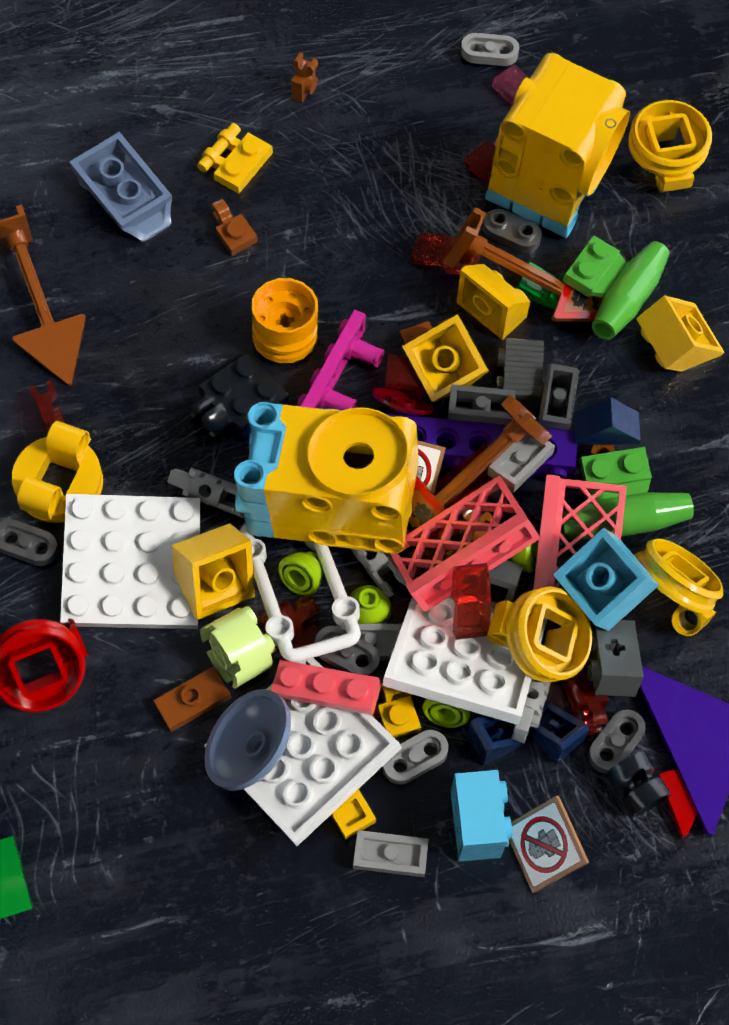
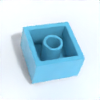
M605 528L601 529L553 574L593 624L607 631L613 628L659 586L657 581L617 535Z
M498 770L455 773L450 793L458 862L501 858L505 847L509 846V839L512 838L510 816L504 817L503 812L504 803L508 802L506 781L499 780Z

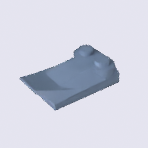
M120 132L69 161L70 168L77 176L80 186L89 190L121 230L145 242L171 225L172 195Z

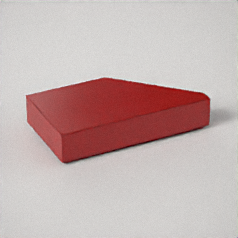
M678 769L661 773L657 777L663 779L672 794L665 801L680 838H684L691 829L697 811Z

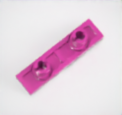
M354 309L349 320L345 318L342 321L338 330V340L335 344L331 343L328 346L324 356L325 363L321 369L317 368L314 371L310 381L311 388L307 395L304 393L301 395L297 406L318 409L319 407L336 409L356 408V399L336 392L333 388L349 359L355 358L376 368L379 367L383 359L384 349L360 340L365 332L366 314Z

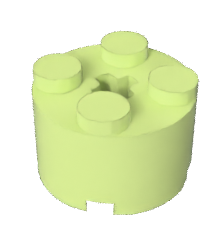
M249 606L242 609L236 608L202 627L200 630L202 642L209 640L211 650L207 651L210 661L226 683L233 680V688L239 687L270 669L273 664L271 654L276 652V647L271 637L267 633L262 635L256 625L258 623L256 615Z

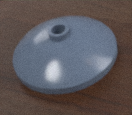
M266 689L251 691L235 700L223 712L210 733L205 749V769L208 777L214 784L229 791L241 790L259 782L276 766L286 749L291 729L290 710L282 697Z

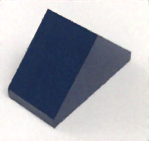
M612 397L573 413L574 444H640L641 442L639 412Z
M549 701L543 706L539 727H529L531 735L556 764L583 744L589 731L586 723Z
M489 716L474 718L470 721L467 737L483 766L531 742L528 735L526 736L525 743L512 740L511 737L515 724Z

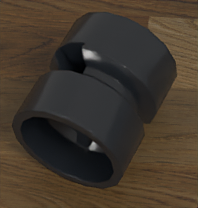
M645 751L638 752L624 759L606 773L615 790L624 793L622 801L632 818L650 811L672 795L663 779L653 775L655 767ZM638 778L641 782L634 785L633 781Z

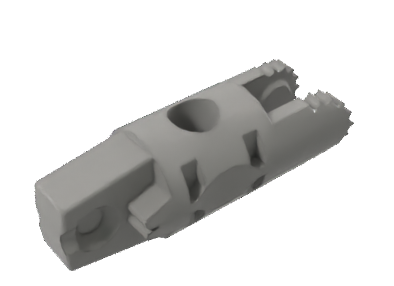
M190 468L189 473L180 469L171 470L167 482L182 488V495L189 498H200L202 503L244 518L243 513L236 512L235 504L225 501L228 492L236 495V484L194 468ZM207 485L211 488V494L207 491Z
M350 549L364 566L377 587L389 598L394 594L390 585L382 578L383 575L392 570L399 583H402L404 586L406 585L390 553Z
M531 679L519 725L515 724L511 737L512 740L525 743L529 727H539L543 706L547 699L551 682H540Z

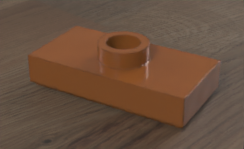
M213 666L153 701L169 730L173 732L229 700L231 694Z

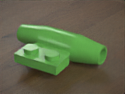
M593 236L569 268L562 282L587 297L603 298L592 323V329L597 336L610 340L636 317L659 283L669 258V250L664 244L657 241L650 242L627 263L619 253L620 250Z
M645 447L583 456L579 459L583 481L627 486L621 537L654 532L693 518V502L689 493L648 492L652 476ZM587 490V491L591 494V496L594 495V494L597 492V491ZM604 492L595 500L605 513L608 514L618 506L619 494ZM591 503L576 514L587 528H590L603 518ZM568 511L563 512L562 519L569 514ZM617 513L610 517L614 524H616ZM570 518L561 525L560 532L566 540H574L584 531L573 518ZM606 521L591 532L595 536L601 529L605 528L613 534L615 533ZM586 536L582 540H590V538Z

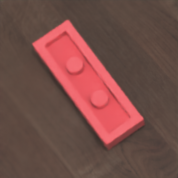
M280 660L271 691L283 699L373 716L382 682L378 677Z

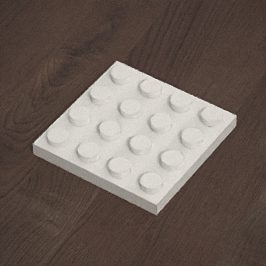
M66 494L60 624L71 623L68 620L70 618L75 621L77 627L198 629V620L193 617L174 575L171 545L200 535V498Z
M450 596L424 612L412 597L385 672L382 686L519 725L532 678L518 667L510 653L509 647L497 645L488 640L487 634L494 611L493 608ZM545 617L539 635V644H541L547 622Z
M314 658L296 662L322 667ZM273 683L266 690L271 691ZM284 699L291 715L290 736L286 749L268 775L259 782L244 788V790L296 846L305 840L402 749L400 743L372 715Z

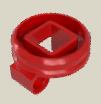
M69 618L68 620L71 623L60 624V620L31 619L13 625L0 635V699L5 704L23 712H45L61 706L77 692L84 679L86 669L85 657L88 656V653L73 619ZM50 648L59 671L24 684L15 662Z

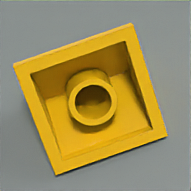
M458 314L402 346L432 402L450 396L451 384L470 386L489 371Z

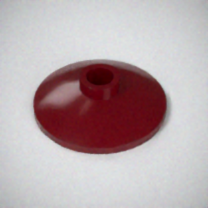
M389 388L373 389L372 396L380 404L390 409L389 414L424 416L434 412V406L431 403L415 395Z

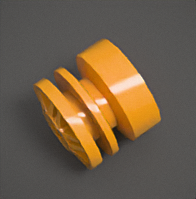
M277 278L266 282L258 288L252 298V338L257 351L266 359L277 363H293L304 359L313 351L317 342L318 299L313 290L305 283L292 278Z

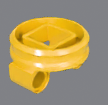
M674 100L658 101L642 108L634 117L628 136V146L631 155L641 167L655 174L656 185L660 193L691 188L695 178L693 172L706 160L712 143V130L704 115L691 105ZM678 128H680L685 145L667 148L659 147L658 142L674 140Z
M55 421L47 437L36 440L20 453L12 470V486L21 510L42 521L65 522L66 495H63L60 487L41 481L50 463L77 471L66 494H101L103 474L95 452L88 446L91 440L88 431Z
M665 539L648 541L646 549L634 554V556L659 584L657 589L679 604L672 615L674 629L683 636L695 635L716 614L713 609L717 599L723 597V585L717 575L703 561L683 547ZM686 610L692 611L697 616V625L690 624L686 620Z
M552 586L528 591L522 594L514 603L509 600L496 603L487 634L489 641L497 645L509 647L510 653L518 667L526 675L540 682L565 680L578 674L589 658L592 645V631L588 616L567 591ZM545 617L559 624L561 628L547 631L543 646L538 643Z

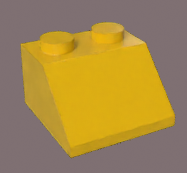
M485 264L464 266L460 271L457 304L501 340L527 318L530 300H528L523 291L515 289L508 284L498 271L491 270Z
M664 295L636 318L642 328L640 329L641 335L653 346L656 351L655 358L664 369L682 372L725 353L695 303Z
M230 523L171 545L174 575L196 620L255 597L251 540Z

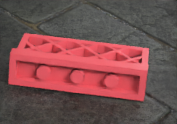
M547 474L533 590L549 586L559 588L561 584L558 582L554 585L555 577L553 575L559 569L557 558L568 550L572 555L577 553L573 546L586 536L591 540L594 537L591 532L605 521L621 540L627 486L562 479L560 476ZM565 488L580 489L587 500L572 510L564 500ZM587 490H592V491H597V492H596L594 495L591 496V494H590ZM604 492L618 493V506L606 514L595 499ZM591 503L603 518L590 528H587L576 514ZM564 506L569 514L562 519ZM615 513H617L616 524L610 519ZM570 518H573L584 532L569 543L560 531L561 525ZM559 540H561L565 547L558 552Z
M499 475L407 534L403 551L410 546H415L416 549L412 558H401L399 553H390L404 578L410 594L422 610L426 612L540 539V536ZM499 489L502 490L498 503H486L488 496ZM466 510H473L469 522L458 521L461 513ZM482 511L494 512L490 523L478 522ZM503 512L517 513L507 521L499 524ZM438 528H445L441 540L429 539L433 531ZM454 529L466 530L461 542L450 541ZM475 531H486L485 535L471 543ZM426 547L437 548L433 560L421 559ZM446 549L458 550L457 553L442 561ZM418 567L429 568L427 572L413 580Z

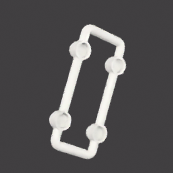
M245 523L241 527L240 532L251 540L253 575L269 618L265 626L266 633L271 637L275 646H278L283 658L290 662H300L355 645L361 636L357 622L360 618L359 603L356 599L347 596L329 547L313 542H305L307 547L316 551L335 600L332 605L333 620L339 626L345 628L347 634L299 648H293L291 643L294 637L293 622L289 617L281 614L264 566V562L267 559L265 544L261 540L255 539L254 535L248 531Z

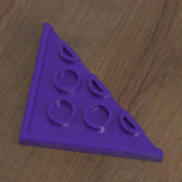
M642 666L644 678L639 687L642 692L641 696L652 720H655L672 764H675L676 769L680 773L703 825L704 834L711 838L729 795V704Z

